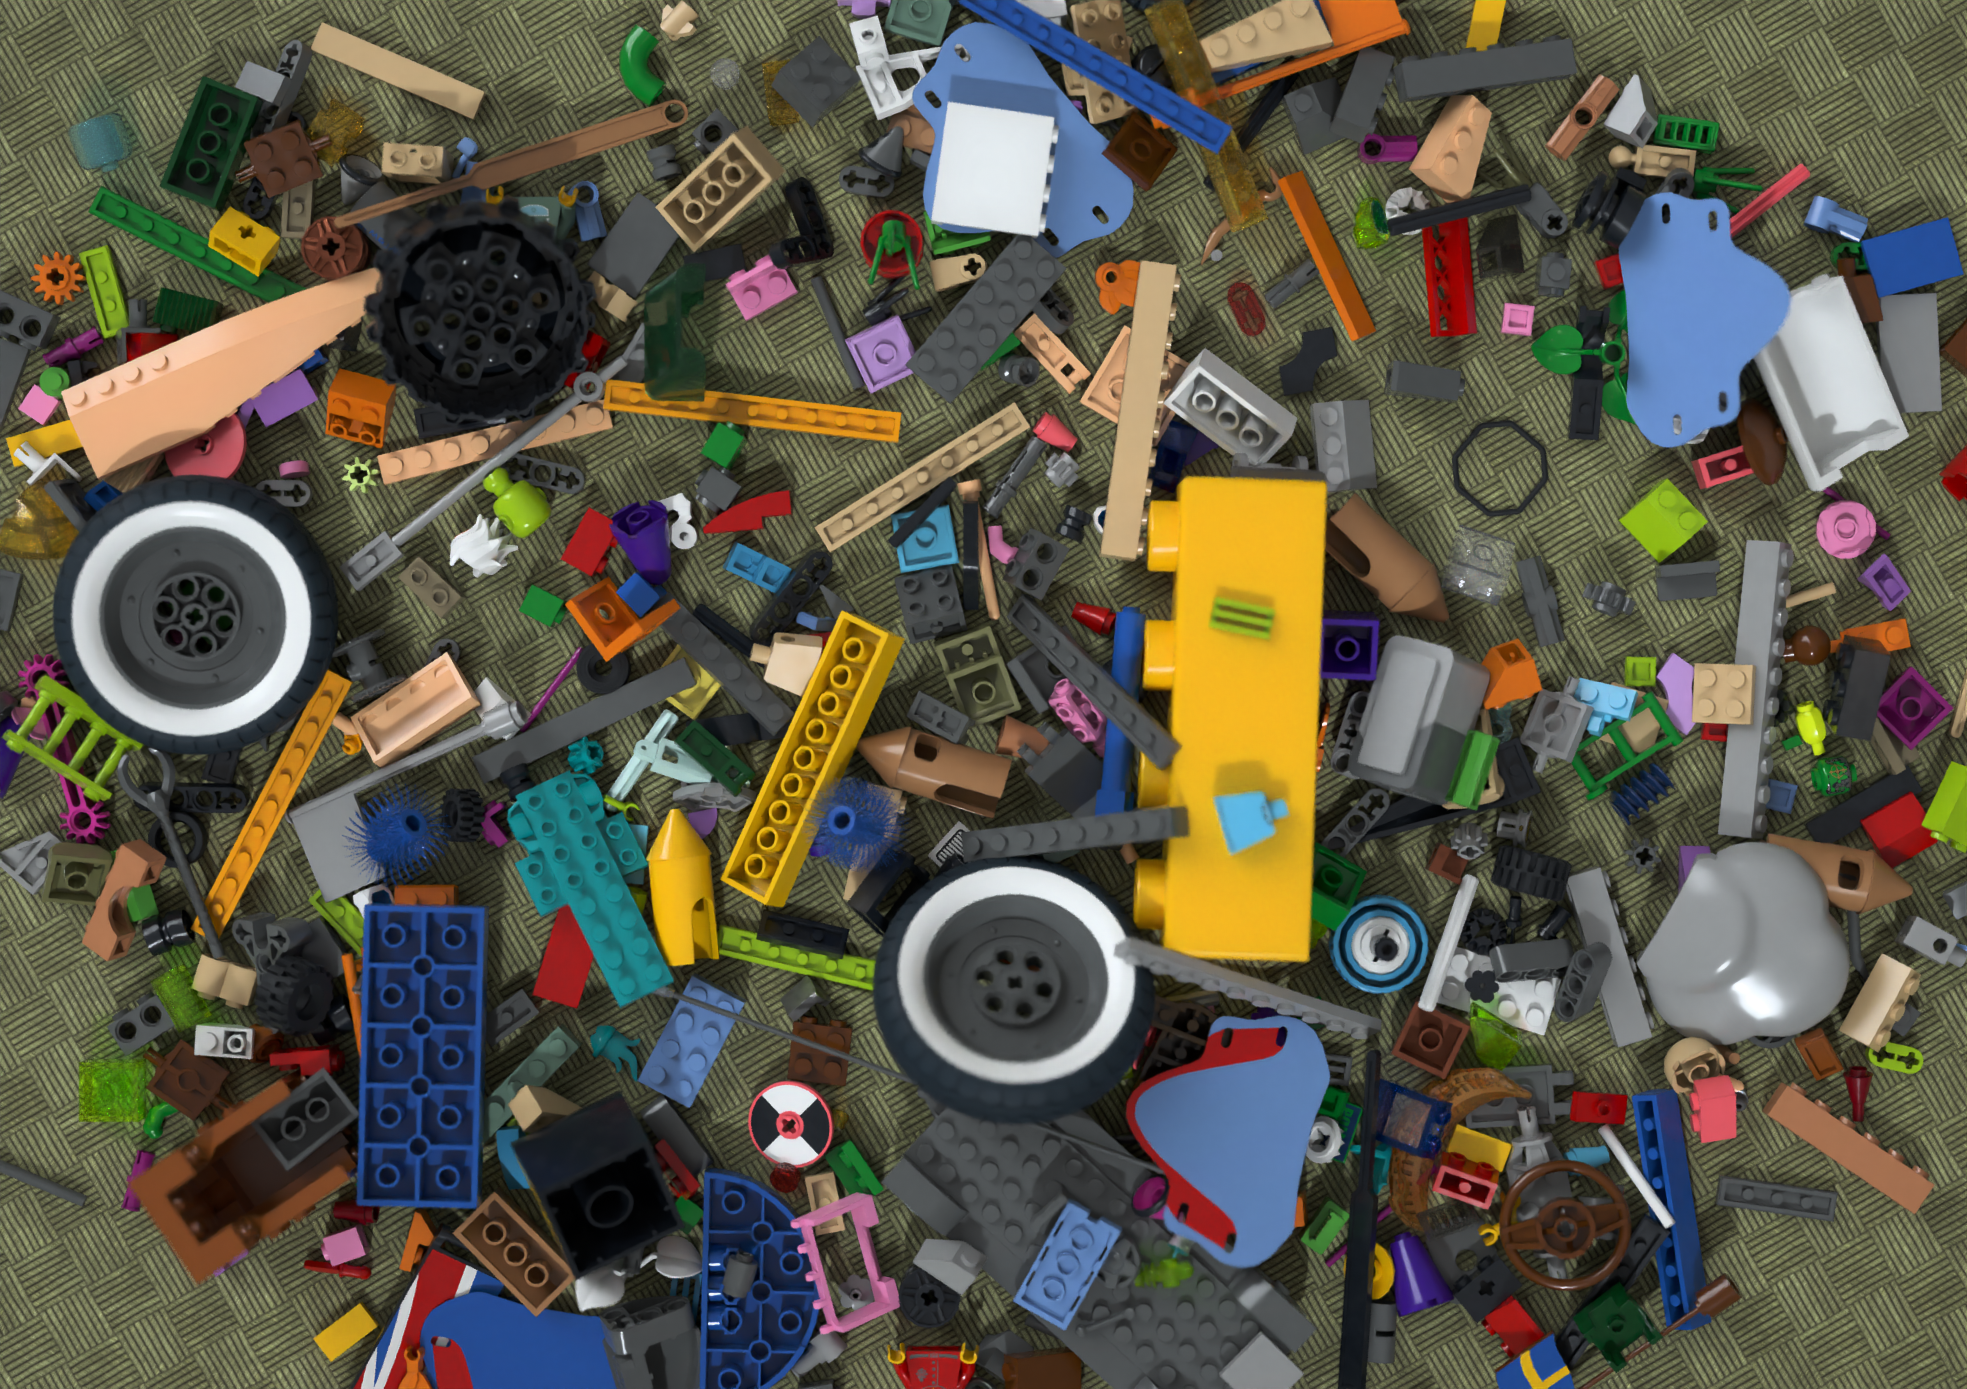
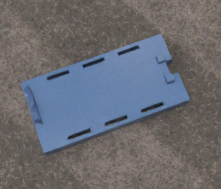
M1069 1199L1013 1300L1015 1303L1063 1330H1066L1122 1230V1227L1102 1216L1099 1221L1089 1216L1091 1210L1072 1199ZM1062 1221L1063 1224L1061 1228L1059 1229L1058 1233H1055L1059 1223ZM1047 1246H1049L1046 1255L1044 1256V1258H1042L1041 1256ZM1105 1246H1107L1108 1248L1101 1259L1100 1255L1103 1252ZM1035 1271L1036 1273L1030 1283L1027 1282L1032 1272ZM1091 1271H1093L1094 1273L1090 1281L1086 1283V1280L1089 1277ZM1077 1296H1079L1080 1298L1076 1306L1073 1308L1072 1305L1075 1302Z

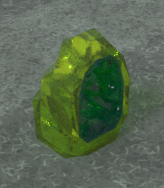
M1375 197L1363 199L1359 203L1358 212L1355 215L1353 236L1356 247L1366 250L1388 243L1390 235L1385 209L1379 199Z

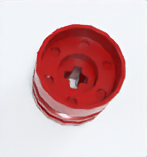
M886 210L875 214L866 222L861 233L860 246L866 264L870 269L872 268L878 247V238L882 236V226L890 220L901 221L905 224L906 235L911 237V249L916 268L919 266L923 257L924 242L919 225L911 216L901 211ZM904 247L892 255H888L887 250L884 248L877 275L889 279H898L911 274Z

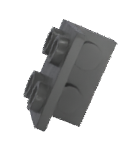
M951 565L939 566L894 579L910 644L968 630Z

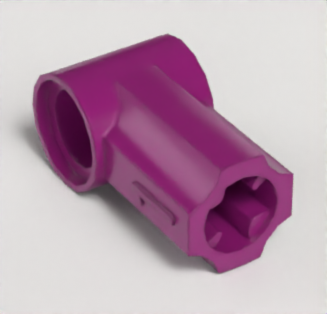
M1369 134L1365 136L1363 143L1358 145V157L1365 164L1413 162L1418 152L1417 135L1380 136L1378 134ZM1368 142H1374L1379 147V154L1377 156H1369L1364 150V145Z

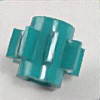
M583 737L568 747L571 752L567 760L575 772L583 770L584 773L589 775L603 766L601 760L603 759L604 752L600 744L597 743L598 741L589 742L587 737Z

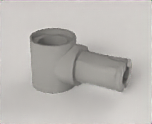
M819 1330L809 1340L810 1344L807 1346L808 1350L800 1356L791 1370L801 1379L817 1364H823L825 1361L828 1363L832 1362L848 1345L835 1331L821 1334Z

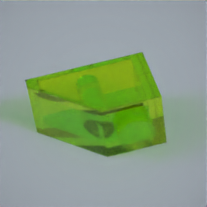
M1475 1002L1471 1003L1470 1025L1477 1057L1486 1066H1494L1502 1071L1522 1047V1032Z

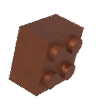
M1417 996L1392 1047L1391 1054L1446 1079L1467 1035L1471 1021L1438 1005L1435 1006L1432 1012L1422 1010L1418 1007L1420 997Z

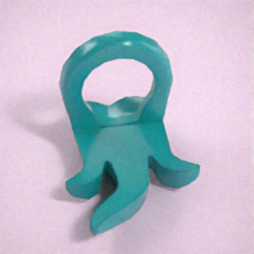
M597 1026L596 1033L590 1036L591 1046L594 1051L592 1056L597 1058L601 1054L614 1062L616 1073L622 1068V1062L618 1058L621 1057L630 1064L632 1077L637 1082V1060L626 1045L631 1047L637 1046L641 1039L630 1040L613 1026Z
M1383 1142L1375 1148L1373 1190L1376 1195L1381 1191L1383 1185L1387 1186V1176L1393 1144L1390 1142L1388 1144ZM1351 1145L1350 1151L1360 1155L1361 1146Z

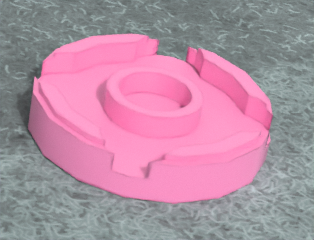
M1838 500L1829 504L1820 513L1816 522V537L1820 546L1828 554L1840 559L1854 558L1862 555L1871 546L1876 536V522L1872 513L1863 504L1853 500Z

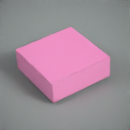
M1504 303L1500 333L1531 336L1535 306Z
M34 384L18 409L45 426L61 401L45 394L41 387Z

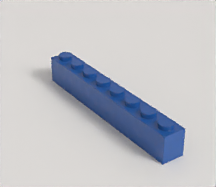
M1651 1089L1633 1095L1632 1102L1643 1175L1676 1222L1669 1227V1235L1655 1253L1666 1326L1668 1327L1696 1308L1694 1301L1697 1300L1695 1293L1706 1286L1677 1093L1674 1089ZM1648 1204L1650 1217L1661 1223ZM1699 1312L1675 1330L1696 1329L1712 1322L1711 1316L1709 1314L1703 1316Z

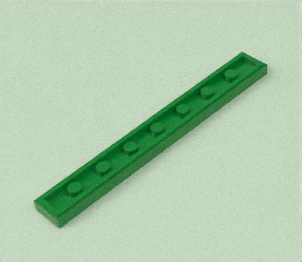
M103 186L100 187L88 211L268 303L306 290V288L266 268L259 277L210 248L208 246L209 239Z

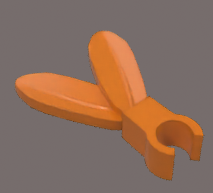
M1330 703L1325 705L1318 731L1316 772L1320 771L1324 754V746L1322 745L1329 718Z
M410 1345L404 1351L408 1373L398 1389H433L426 1375L421 1371L423 1369V1357L425 1356L424 1347L422 1346L416 1351L418 1357H415L411 1352L413 1347Z

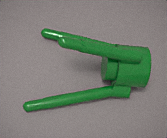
M1703 166L1702 169L1695 168L1693 176V192H1697L1696 198L1718 199L1709 194V192L1715 193L1717 185L1759 192L1763 190V187L1719 179L1721 174H1753L1755 172L1754 168H1711ZM1726 203L1730 212L1734 214L1739 212L1738 208Z
M890 220L883 224L882 236L878 238V247L868 279L869 284L874 283L884 248L887 250L888 255H892L893 252L900 251L904 247L914 288L916 290L920 288L911 249V237L906 235V226L903 222Z

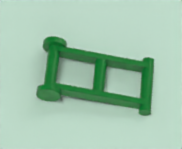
M1652 691L1642 696L1644 702L1634 708L1632 717L1649 708L1666 734L1665 738L1636 755L1618 727L1626 721L1616 719L1603 728L1601 737L1608 733L1626 762L1598 780H1595L1578 751L1601 737L1590 735L1579 743L1571 764L1589 791L1585 794L1588 801L1608 789L1605 783L1670 742L1675 747L1684 741Z

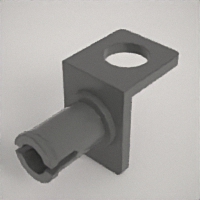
M138 299L128 300L129 326L116 331L117 365H123L127 361L126 335L135 333L161 334V328H150V326H147L148 302L145 299H140V301Z

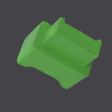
M1325 1197L1320 1207L1306 1226L1299 1232L1298 1236L1304 1244L1321 1255L1346 1223L1349 1213L1334 1200Z

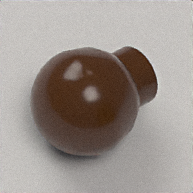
M1813 625L1804 626L1796 630L1791 638L1784 639L1785 650L1783 656L1786 663L1797 661L1805 666L1818 665L1825 661L1830 653V638L1820 627Z

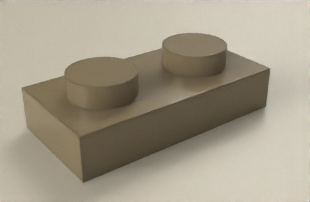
M315 180L283 192L282 238L302 239L306 229L314 222Z

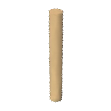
M1830 582L1788 595L1786 598V608L1835 594L1834 583Z

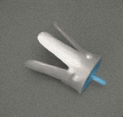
M1181 1211L1178 1222L1184 1223L1186 1220L1184 1213ZM1174 1233L1167 1245L1175 1251L1173 1258H1175L1177 1253L1188 1256L1195 1241Z

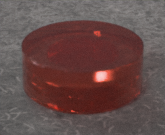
M785 1162L777 1164L770 1174L771 1185L782 1193L793 1192L801 1179L799 1170L794 1165Z

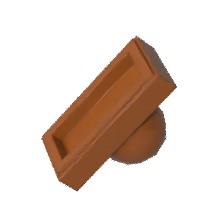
M1822 1027L1810 1030L1794 1039L1798 1050L1816 1081L1844 1069Z

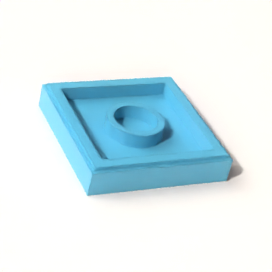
M949 505L939 506L897 549L901 573L959 563ZM915 511L891 515L894 533Z

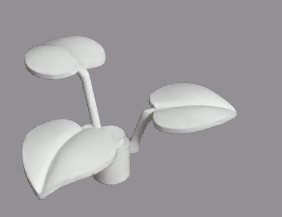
M680 1236L662 1238L657 1244V1252L651 1253L641 1261L642 1268L651 1260L657 1259L655 1263L656 1270L670 1278L690 1277L702 1271V1258L692 1243ZM623 1258L576 1280V1297L581 1311L595 1307L610 1306L620 1301L625 1291L624 1282L626 1278L634 1276V1274L621 1271Z

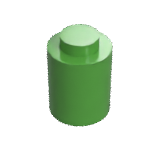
M58 367L46 369L40 377L42 391L49 396L63 399L61 392L71 388L69 371Z

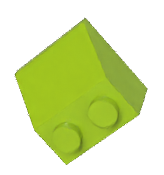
M1668 478L1659 481L1618 520L1658 563L1685 544L1708 522Z

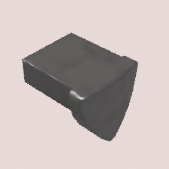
M807 975L780 999L787 1014L794 1021L799 1019L816 1003L827 1006L832 1001L822 988Z

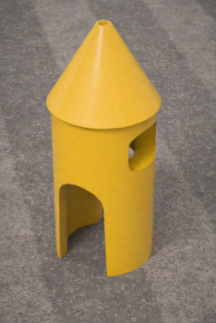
M670 809L646 858L649 865L655 942L666 966L695 964L694 959H720L710 857L712 852L680 809Z

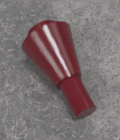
M1851 1066L1849 1071L1843 1073L1850 1101L1852 1102V1120L1862 1122L1864 1121V1103L1868 1096L1873 1073L1867 1071V1067Z

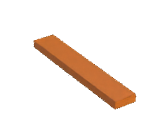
M1299 171L1279 179L1278 184L1351 341L1353 342L1376 332L1303 172Z

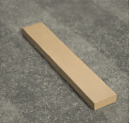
M323 22L311 47L313 52L472 120H475L486 95L482 90Z

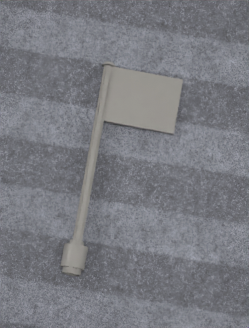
M509 701L483 714L484 720L475 727L293 809L288 808L284 814L285 819L288 823L294 824L325 903L376 882V878L378 881L377 874L379 875V880L384 878L383 863L380 865V874L377 870L379 863L372 874L371 865L367 869L365 868L371 861L366 862L370 856L357 863L367 855L361 853L367 849L360 850L364 848L349 849L357 847H344H367L363 846L367 844H357L362 842H348L354 841L349 840L350 838L368 841L363 837H354L359 836L354 835L356 833L365 835V833L360 832L362 830L358 826L355 827L356 825L352 824L351 819L360 827L367 829L364 823L361 822L362 820L358 819L357 815H355V812H357L366 821L356 793L485 735L488 737L492 736V738L497 740L522 729L523 724L528 722V716L525 708L519 701L514 703Z

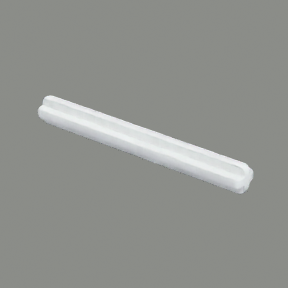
M1466 874L1462 878L1418 1003V1007L1422 1010L1432 1012L1438 1001L1479 884V879L1472 875Z

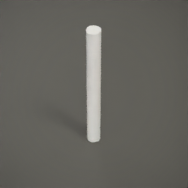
M1608 1124L1602 1126L1598 1132L1665 1229L1674 1225L1676 1222Z

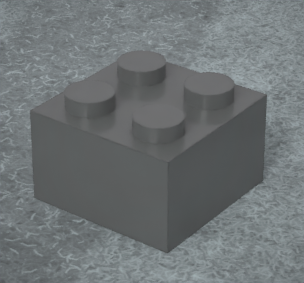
M818 36L779 70L771 86L813 128L852 94L861 78Z

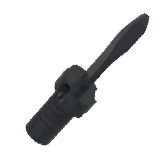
M1510 896L1509 916L1506 919L1507 927L1511 928L1510 944L1515 943V929L1522 926V897Z

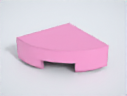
M14 707L11 711L14 722L21 726L32 709ZM42 717L29 735L38 740H43L46 736Z

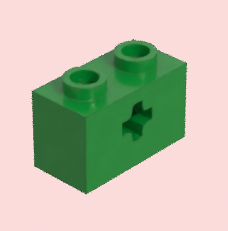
M729 421L725 425L718 422L700 453L730 471L748 442L743 437L745 431Z

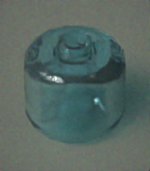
M116 112L75 124L68 129V135L80 167L84 170L90 171L101 168L102 172L105 173L120 168L118 162L129 158L133 153V147L123 119Z

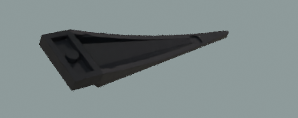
M1519 737L1498 745L1496 751L1498 775L1502 777L1505 784L1504 792L1498 800L1478 805L1476 811L1469 808L1446 809L1442 805L1406 796L1390 805L1387 811L1358 843L1512 805L1541 792ZM1375 815L1370 816L1369 819L1372 820ZM1363 820L1349 829L1354 832L1361 831L1365 826V821ZM1333 837L1328 842L1329 850L1345 847V842L1340 837Z

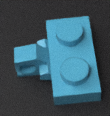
M1579 678L1580 682L1574 697L1579 702L1594 708L1587 726L1589 734L1601 737L1605 722L1611 723L1613 718L1630 722L1638 697L1637 691Z

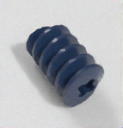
M1654 763L1649 764L1650 773L1645 770L1639 771L1641 781L1635 777L1630 778L1632 788L1622 784L1620 786L1622 795L1616 791L1611 792L1613 802H1609L1618 816L1628 826L1631 825L1629 815H1633L1638 819L1641 818L1638 810L1640 807L1649 812V800L1658 805L1660 804L1657 796L1659 793L1668 798L1667 787L1670 786L1675 790L1667 775Z

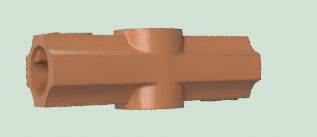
M1601 74L1596 77L1545 144V147L1551 154L1563 161L1567 160L1620 90L1614 82ZM1577 111L1585 112L1589 117L1588 124H1579L1576 121L1575 113Z

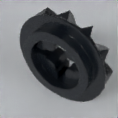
M1479 908L1468 913L1460 936L1465 947L1471 952L1478 955H1489L1491 949L1504 945L1508 929L1505 926L1503 917L1499 916L1494 910ZM1479 924L1483 927L1490 926L1491 924L1494 926L1489 931L1490 939H1487L1486 936L1474 938L1480 931Z

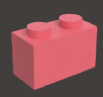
M1743 446L1691 461L1700 489L1754 473L1746 458Z
M1729 1075L1693 1080L1694 1093H1689L1692 1111H1694V1114L1690 1115L1692 1131L1698 1132L1701 1143L1736 1138V1093Z

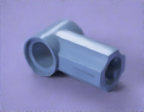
M581 181L574 185L568 193L569 196H572L574 188H585L590 194L588 203H582L578 198L575 201V219L581 242L606 237L607 233L598 201L599 191L592 182Z
M1814 196L1803 225L1817 232L1832 233L1858 243L1864 235L1868 218L1840 208L1839 204L1833 200Z

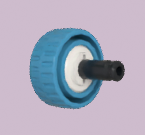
M1376 894L1360 897L1354 901L1350 913L1335 931L1330 929L1328 947L1334 967L1346 982L1365 992L1386 994L1398 991L1405 985L1413 982V979L1418 977L1421 973V968L1426 963L1429 939L1423 921L1411 906L1392 896Z

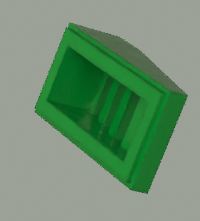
M1658 114V124L1655 127L1652 144L1696 150V152L1712 154L1715 151L1720 123ZM1666 123L1672 124L1669 139L1664 138ZM1679 125L1684 126L1681 141L1676 140ZM1691 127L1696 128L1693 142H1688ZM1703 130H1708L1706 143L1702 144Z

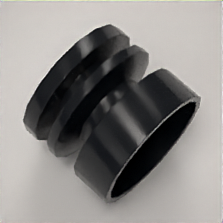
M1601 170L1582 193L1575 208V216L1571 226L1580 229L1585 220L1588 219L1585 233L1591 234L1597 225H1600L1602 229L1599 240L1617 249L1635 222L1646 198V193L1631 185H1627L1620 195L1615 193L1619 180L1615 177L1606 188L1603 187L1608 173Z
M912 1264L902 1276L898 1298L900 1308L909 1321L920 1327L934 1328L944 1325L954 1317L959 1309L961 1294L916 1264ZM932 1289L935 1291L934 1296L936 1298H931L930 1302L925 1300L924 1293H928Z

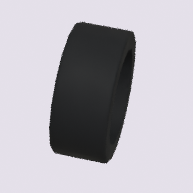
M170 812V818L173 823L182 822L193 830L195 844L193 849L186 855L189 864H193L204 854L208 845V833L205 826L195 815L188 812ZM157 819L149 831L148 844L167 857L164 863L165 866L178 868L175 857L169 855L162 847L161 835L163 829L159 819Z

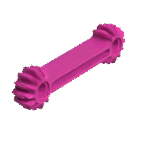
M40 654L34 655V663L30 660L24 661V666L28 671L18 672L19 676L25 677V681L20 682L18 686L20 688L28 687L24 696L30 698L36 695L37 701L40 691L36 690L34 686L42 671H46L50 678L64 687H69L70 685L68 681L62 680V676H67L65 670H59L63 665L61 659L53 662L52 654H46L44 659ZM54 702L52 705L59 724L65 715V707ZM49 704L42 715L48 739L57 727L51 704ZM72 728L69 729L53 754L54 758L67 766L78 750ZM81 766L78 773L85 776L83 766ZM59 774L69 808V813H60L61 818L67 819V823L61 824L60 829H70L66 834L68 840L76 836V843L83 844L86 839L88 844H95V836L99 839L105 837V833L101 828L108 829L111 827L109 822L103 821V818L111 815L110 811L101 812L100 810L104 807L105 803L99 801L94 805L92 799L83 794L84 789L76 784L81 801L80 804L74 783ZM83 812L91 817V824L87 829L82 827L79 822L80 815Z

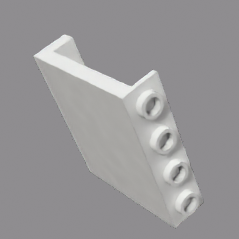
M948 102L931 224L943 225L944 223L1032 236V238L1037 239L1038 232H1044L1046 224V214H1041L1043 202L1048 203L1051 185L1045 183L1047 173H1052L1055 155L1049 154L1051 143L1057 144L1059 126L1054 125L1055 117Z

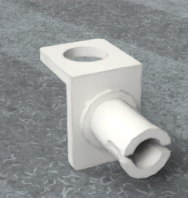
M27 441L21 447L29 456L25 455L19 448L14 453L15 457L33 471L32 476L27 481L32 488L56 463L61 465L78 482L82 480L81 476L56 453L50 458L45 459Z

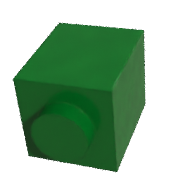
M532 584L519 611L549 627H554L556 623H562L568 609L564 607L567 602L566 600Z

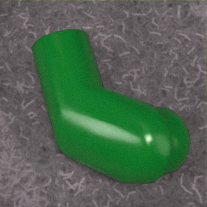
M162 1102L150 1108L143 1124L144 1133L151 1139L159 1138L163 1134V1127L161 1126L163 1119L178 1112V1110L167 1102Z

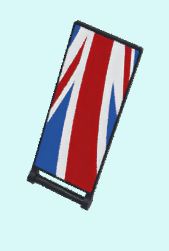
M441 1223L437 1228L431 1244L349 1389H398L408 1373L407 1361L404 1357L405 1349L411 1345L413 1347L411 1350L413 1356L418 1357L416 1351L420 1348V1335L425 1319L433 1309L445 1301L472 1292H485L501 1297L506 1286L490 1270L440 1247L446 1240L471 1252L453 1234L454 1231L451 1230V1226ZM434 1336L431 1339V1343L436 1346L449 1347L451 1340ZM423 1359V1369L421 1371L427 1376V1368Z

